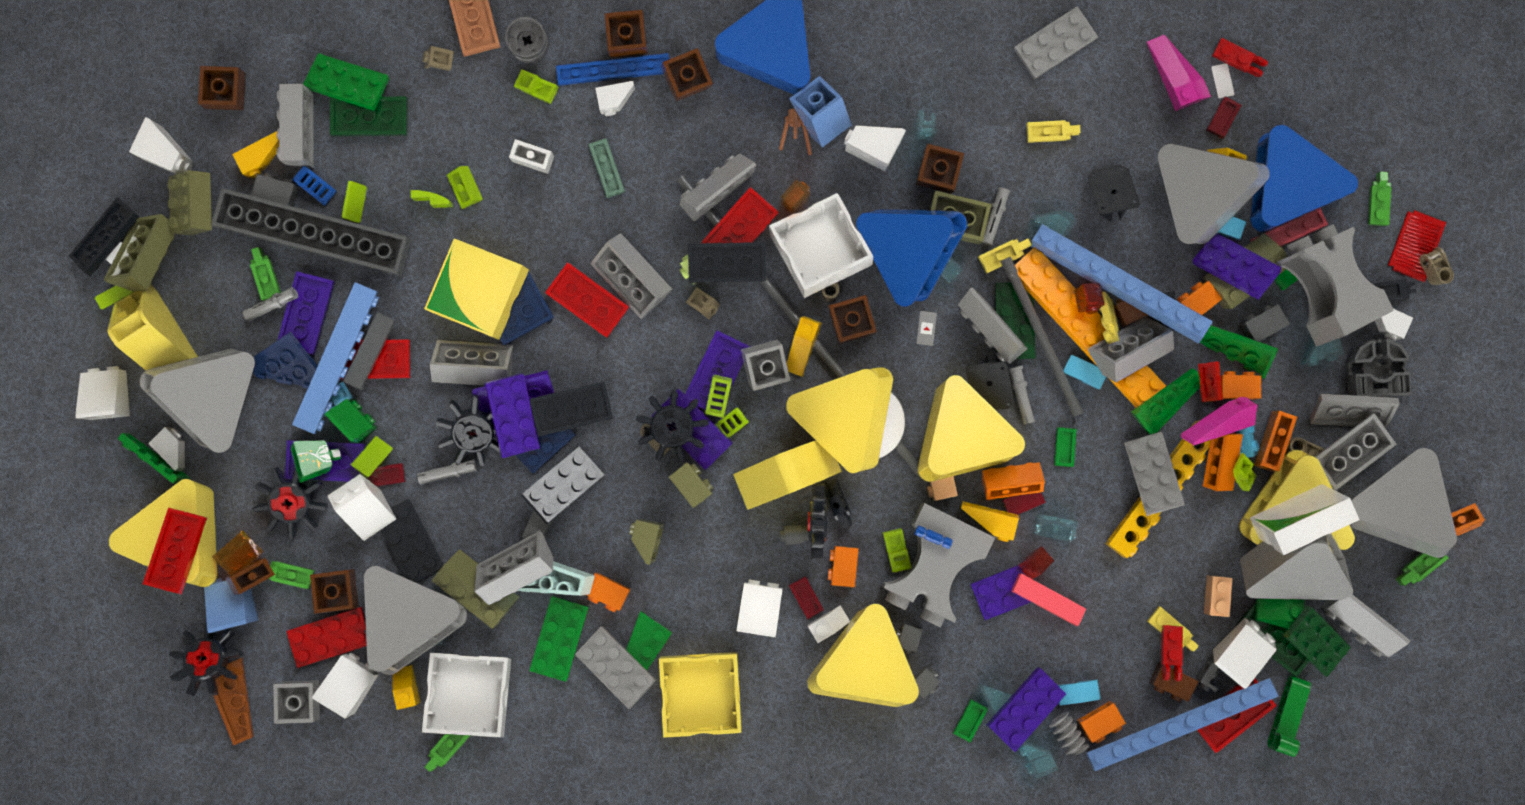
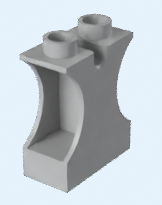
M1334 224L1312 234L1315 245H1313L1309 236L1287 245L1291 256L1276 262L1278 266L1290 271L1300 281L1306 292L1309 302V319L1306 326L1316 347L1346 336L1394 311L1385 291L1371 284L1363 276L1356 264L1352 248L1354 227L1339 234Z
M921 503L911 522L914 530L920 525L925 527L926 530L929 529L943 535V537L951 538L953 543L950 549L942 547L941 544L937 545L924 539V537L917 536L918 549L911 568L901 577L889 582H883L881 586L889 590L885 601L904 610L907 609L910 601L914 603L917 595L923 594L924 600L921 606L924 609L920 618L941 627L945 618L954 623L956 621L949 600L950 588L955 576L969 563L985 559L995 537L932 506Z

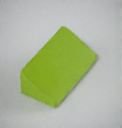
M459 166L447 174L461 209L483 200L468 166Z
M353 181L348 182L342 211V218L344 220L354 223L361 222L367 190L366 186Z
M114 286L95 296V300L100 309H104L130 295L133 291Z
M375 436L350 465L363 477L368 478L393 448Z

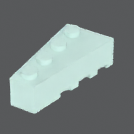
M553 561V571L550 574L535 580L532 584H528L518 591L579 596L588 595L591 592L595 575Z

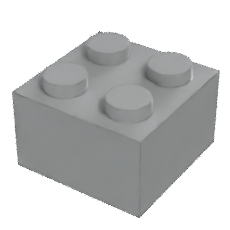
M778 340L741 349L748 383L753 391L790 381L783 346Z
M319 680L280 681L273 684L274 724L311 723L319 720V702L312 699L319 688Z

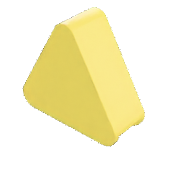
M152 285L147 290L134 291L114 304L107 330L109 337L121 351L143 369L148 370L198 357L159 293Z
M882 367L863 369L793 394L787 401V411L848 472L857 473L872 469L878 464L893 376L888 369Z
M954 375L949 377L935 390L918 464V473L923 480L933 482L1006 463L1023 452L1025 441L962 377Z
M815 440L780 453L733 475L746 508L749 510L842 472L838 461Z
M1293 450L1287 453L1283 459L1280 471L1272 474L1239 523L1242 535L1259 545L1263 541L1259 539L1250 517L1321 484L1332 489L1319 460L1300 450ZM1350 525L1332 532L1341 550H1346L1353 545L1355 536Z
M183 479L116 529L109 538V546L114 552L148 567L168 507L206 517L207 520L186 583L208 587L217 578L214 493L210 487L192 480Z
M879 604L869 605L855 614L807 681L809 690L814 694L891 707H900L913 703L919 694L917 683L886 609Z

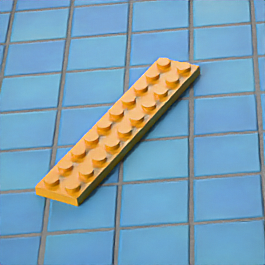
M1034 247L1015 264L1024 288L1094 362L1088 352V348L1105 339L1103 333L1106 329L1101 323L1102 316L1091 305L1088 308H1081L1078 296L1081 294L1050 260ZM1082 302V306L1089 305L1088 302ZM1147 365L1118 382L1111 380L1136 408L1166 387Z

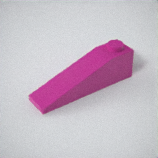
M1165 35L1146 42L1175 111L1211 97L1204 79Z
M1239 397L1229 401L1181 433V438L1192 445H1197L1254 426L1257 404L1246 397Z

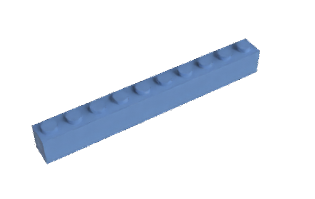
M1043 224L1032 240L1031 248L1035 247L1050 259L1198 344L1213 322Z
M1269 678L1086 754L1093 770L1097 771L1279 696Z

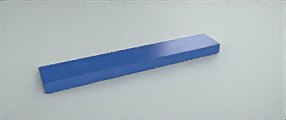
M669 53L556 66L558 86L664 74L661 65L662 62L669 60Z

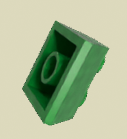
M345 399L325 413L351 442L362 443L377 428L374 424L376 422L375 419L368 413L365 415L361 411L362 406L356 400Z
M1257 598L1255 620L1289 629L1304 610L1305 599Z

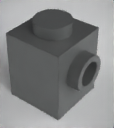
M902 623L901 630L896 631L904 653L911 654V651L917 652L923 631L921 628Z
M925 666L914 677L919 694L923 698L929 693L931 695L938 690V684L940 683L937 679L939 675L931 667L928 670Z

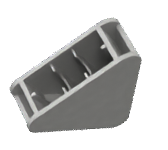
M1175 144L1163 146L1158 153V162L1178 238L1186 244H1204L1210 241L1269 179L1268 167L1253 161Z
M227 349L148 369L140 377V386L200 446L221 453L228 450L232 444L255 361L249 353Z
M1421 448L1416 450L1351 501L1360 519L1350 524V527L1436 558L1444 557L1457 542V535L1438 457L1430 449Z
M1332 533L1322 536L1285 555L1275 550L1274 546L1262 542L1240 559L1246 594L1250 598L1343 600L1353 594L1346 559Z
M379 566L370 567L364 574L367 662L370 668L386 675L395 674L457 630L467 620L466 608L454 599Z

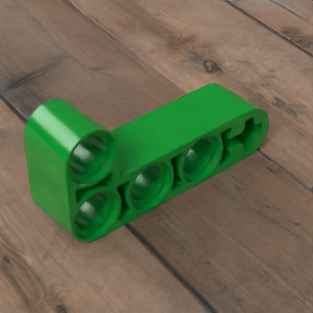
M1294 676L1288 677L1267 741L1268 748L1291 757L1297 755L1300 742L1295 737L1310 693L1311 683L1309 681Z

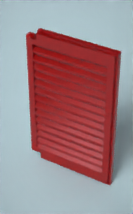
M1415 210L1413 213L1408 211L1388 266H1393L1392 270L1425 282L1427 276L1419 262V257L1422 254L1432 252L1434 248L1438 247L1446 222Z

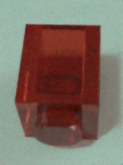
M1100 283L1082 284L1074 291L1078 312L1094 314L1105 305Z
M1041 546L1032 551L1019 566L1025 575L1034 579L1041 575L1054 560Z

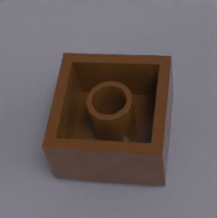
M643 10L604 13L610 57L648 53Z
M698 48L662 62L661 68L676 102L709 89L713 84Z
M200 66L198 104L205 109L244 110L246 73L239 67Z
M927 143L915 185L953 194L965 153Z
M866 295L829 305L828 310L838 344L876 334L877 330Z
M355 569L310 575L314 614L359 607Z

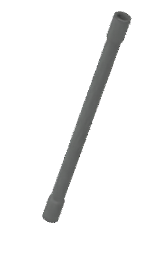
M1011 256L1001 260V265L1012 283L1062 389L1073 417L1084 413L1019 278Z

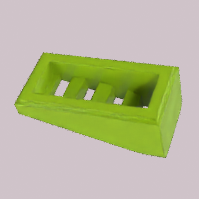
M713 375L705 414L724 418L732 378ZM719 382L727 384V387L715 385V383ZM714 390L723 391L725 395L714 393ZM712 397H713V398H717V399H722V400H724V401H723V403H722V402H717V401H712ZM710 406L722 407V410L712 409Z
M737 407L715 425L730 438L746 426L749 421ZM735 414H736V416L739 418V420L742 422L740 425H739V424L736 422V420L732 417V416H734ZM728 419L734 424L735 429H732L727 423ZM724 424L729 433L726 434L720 425Z

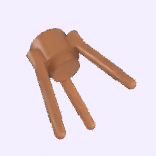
M789 109L788 116H785V125L779 150L783 149L789 124L793 127L794 139H797L798 127L802 124L808 154L812 155L808 131L796 110Z

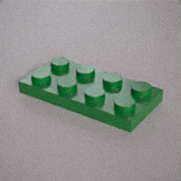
M318 53L303 85L310 91L375 111L389 81V77L386 74Z
M551 596L529 671L567 682L588 613V606Z

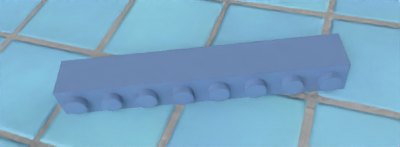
M356 282L354 283L293 421V426L316 434L317 431L321 432L325 421L322 419L333 405L330 401L333 395L337 396L341 385H338L340 378H345L347 374L348 360H353L356 353L354 349L356 342L360 343L364 335L362 328L364 324L368 325L372 315L369 312L372 307H376L380 297L377 296V291Z

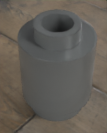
M801 524L783 526V530L780 531L781 542H785L786 546L802 544L804 541H808L807 526H802Z

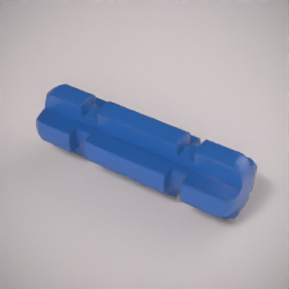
M920 525L915 530L916 536L924 537V539L937 545L941 544L944 548L950 549L953 543L951 538L943 537V535L929 529L926 530L925 527Z

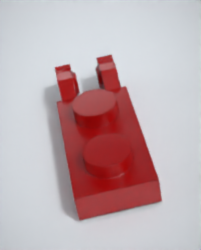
M1224 38L1219 40L1212 54V57L1256 77H1261L1263 71L1250 66L1251 63L1254 62L1262 67H1266L1268 61L1262 57L1255 56L1256 54Z
M1162 625L1161 665L1163 680L1170 679L1169 665L1174 666V680H1182L1183 626Z

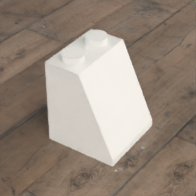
M145 117L129 152L174 174L191 170L193 161L162 126Z
M855 126L853 131L849 130L845 138V151L886 171L906 130L902 128Z
M118 366L107 367L106 371L93 368L87 369V373H80L76 418L97 420L130 416L125 370H120Z
M361 474L328 495L337 514L364 541L396 520L382 491Z
M749 579L748 583L744 582L737 631L776 637L782 588H779V584L768 582L767 586L759 585L760 581Z
M1244 618L1213 649L1214 663L1246 689L1277 650L1276 641L1270 634H1264L1260 631L1257 623Z
M346 653L337 661L312 699L343 718H347L355 714L379 673L370 668L368 663L363 664L360 662V658L355 654Z

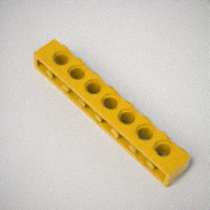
M1182 438L1171 453L1170 459L1174 470L1178 472L1177 481L1180 490L1183 489V482L1186 479H1190L1194 474V467L1197 464H1201L1205 459V452L1210 447L1211 440L1201 443L1200 448L1196 449L1194 445ZM1185 454L1189 457L1187 465L1182 462V457ZM1139 497L1105 544L1124 558L1132 557L1138 550L1136 546L1139 542H1143L1149 535L1148 530L1152 525L1155 526L1159 522L1161 512L1146 516L1141 497ZM1139 516H1142L1144 518V524L1142 526H1138L1137 524V518ZM1128 531L1133 534V539L1130 542L1125 539Z

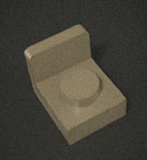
M434 46L429 47L423 53L422 61L425 62L424 68L429 69L433 67L450 71L454 51Z
M696 287L686 301L689 306L700 312L707 319L715 315L720 306L714 298Z

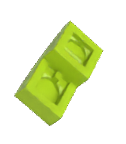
M521 70L514 84L515 88L549 104L552 103L559 88L556 84L543 80L525 70Z
M411 190V198L414 201H430V205L433 208L453 207L451 201L438 194Z
M1241 453L1233 468V474L1240 488L1243 491H1250L1257 475L1251 470L1254 464L1244 453Z
M902 529L883 532L892 572L910 569L911 564Z

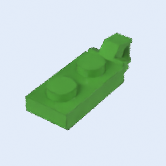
M1388 172L1377 173L1376 182L1373 181L1370 187L1368 225H1389L1391 183H1387Z
M257 247L251 249L254 259L251 260L250 266L261 300L265 301L271 298L273 294L281 293L271 260L268 255L264 256L262 248Z
M1421 552L1402 569L1404 573L1395 580L1400 586H1406L1409 582L1412 584L1420 582L1444 563L1448 556L1436 558Z
M279 561L271 562L270 567L275 574L268 578L271 581L304 589L311 588L310 575L314 574L315 570Z
M445 734L430 751L429 757L431 760L425 768L431 772L438 765L443 767L471 735Z

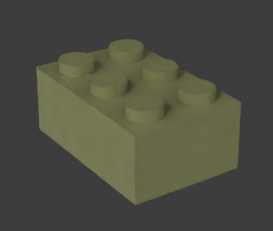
M188 170L169 176L167 185L169 189L170 233L195 235L212 230L210 173Z
M935 191L929 211L961 212L967 220V228L961 240L980 245L983 242L991 204Z
M687 462L669 478L689 504L696 508L713 494L711 490L714 487L707 479L703 480L699 476L702 472L694 463L690 464Z

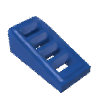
M303 166L293 178L295 183L324 206L337 193L334 188L306 166ZM315 178L316 181L308 188L307 186ZM321 183L322 186L320 187V189L316 193H314L315 189ZM325 189H329V191L324 195V197L321 198L320 195L325 191Z

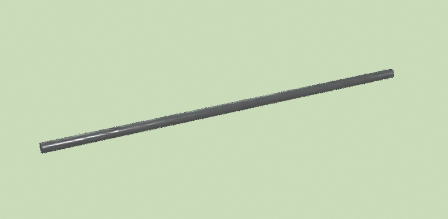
M684 175L677 180L685 192L689 189L690 191L695 189ZM712 209L704 214L714 227L720 222L719 217ZM766 276V282L759 283L797 328L801 318ZM816 339L813 347L816 353L837 378L846 376L847 374L821 342ZM900 440L895 449L918 476L919 462Z

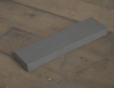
M377 312L343 382L360 390L363 389L396 322L395 320Z

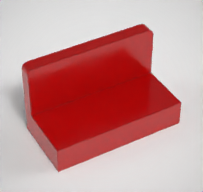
M1219 362L1198 364L1202 402L1223 400Z

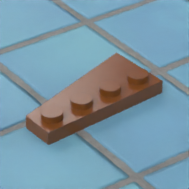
M243 657L227 665V669L233 671L238 676L236 680L226 678L222 674L219 678L215 679L218 695H213L233 746L254 737Z

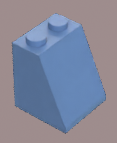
M820 76L789 98L808 133L821 147H824L852 126L842 97Z
M222 578L216 579L212 585L204 587L208 633L258 621L251 588L239 595H234L227 580L222 581Z

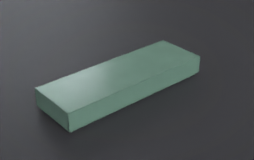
M607 138L588 144L606 197L610 198L625 193Z

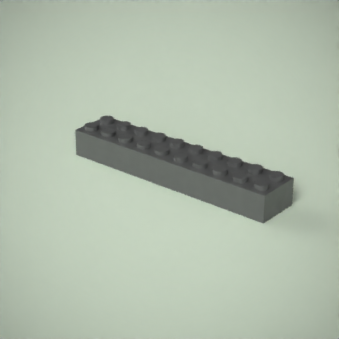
M224 188L221 189L211 223L212 226L222 230L400 277L403 275L412 240L406 236Z

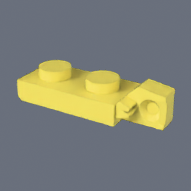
M1065 120L1028 122L1026 124L1027 143L1066 141L1071 139L1070 136L1081 133L1080 125L1070 126V122Z
M1017 239L1011 240L978 256V259L985 273L988 274L1002 267L1000 261L1011 256L1013 261L1021 258L1024 255L1023 250L1031 247L1029 239L1020 243Z
M1103 291L1098 293L1099 302L1097 304L1103 316L1101 317V323L1106 329L1103 336L1105 341L1111 344L1119 341V328L1113 300Z
M1160 606L1147 620L1160 633L1162 632V625L1183 626ZM1183 626V647L1186 646L1194 652L1198 645L1191 640L1193 635Z

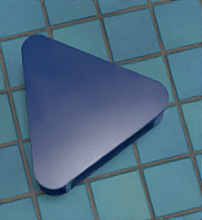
M765 0L716 37V58L727 67L793 95L810 83L802 0Z
M1278 125L1271 129L1269 133L1264 134L1258 141L1256 162L1268 167L1269 179L1252 196L1251 225L1259 232H1267L1355 192L1358 187V180L1355 175L1288 126Z
M880 209L861 214L857 219L856 225L871 251L873 259L895 302L900 306H909L915 301H923L929 297L966 231L967 220L958 211Z

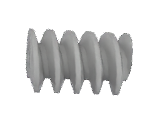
M1067 711L1054 718L1049 727H1056L1053 734L1060 733L1057 741L1064 740L1061 747L1069 748L1065 754L1075 756L1084 752L1089 747V744L1084 743L1085 738L1080 736L1081 731L1075 730L1077 725L1072 723L1073 718L1068 716L1069 712Z

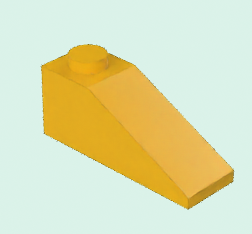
M277 131L232 154L244 176L255 178L257 174L260 175L261 171L265 170L277 154V148L279 147Z
M805 316L801 317L786 363L788 372L803 377L822 325L821 322Z
M962 501L961 509L991 534L998 537V540L1004 542L1014 540L1019 515Z

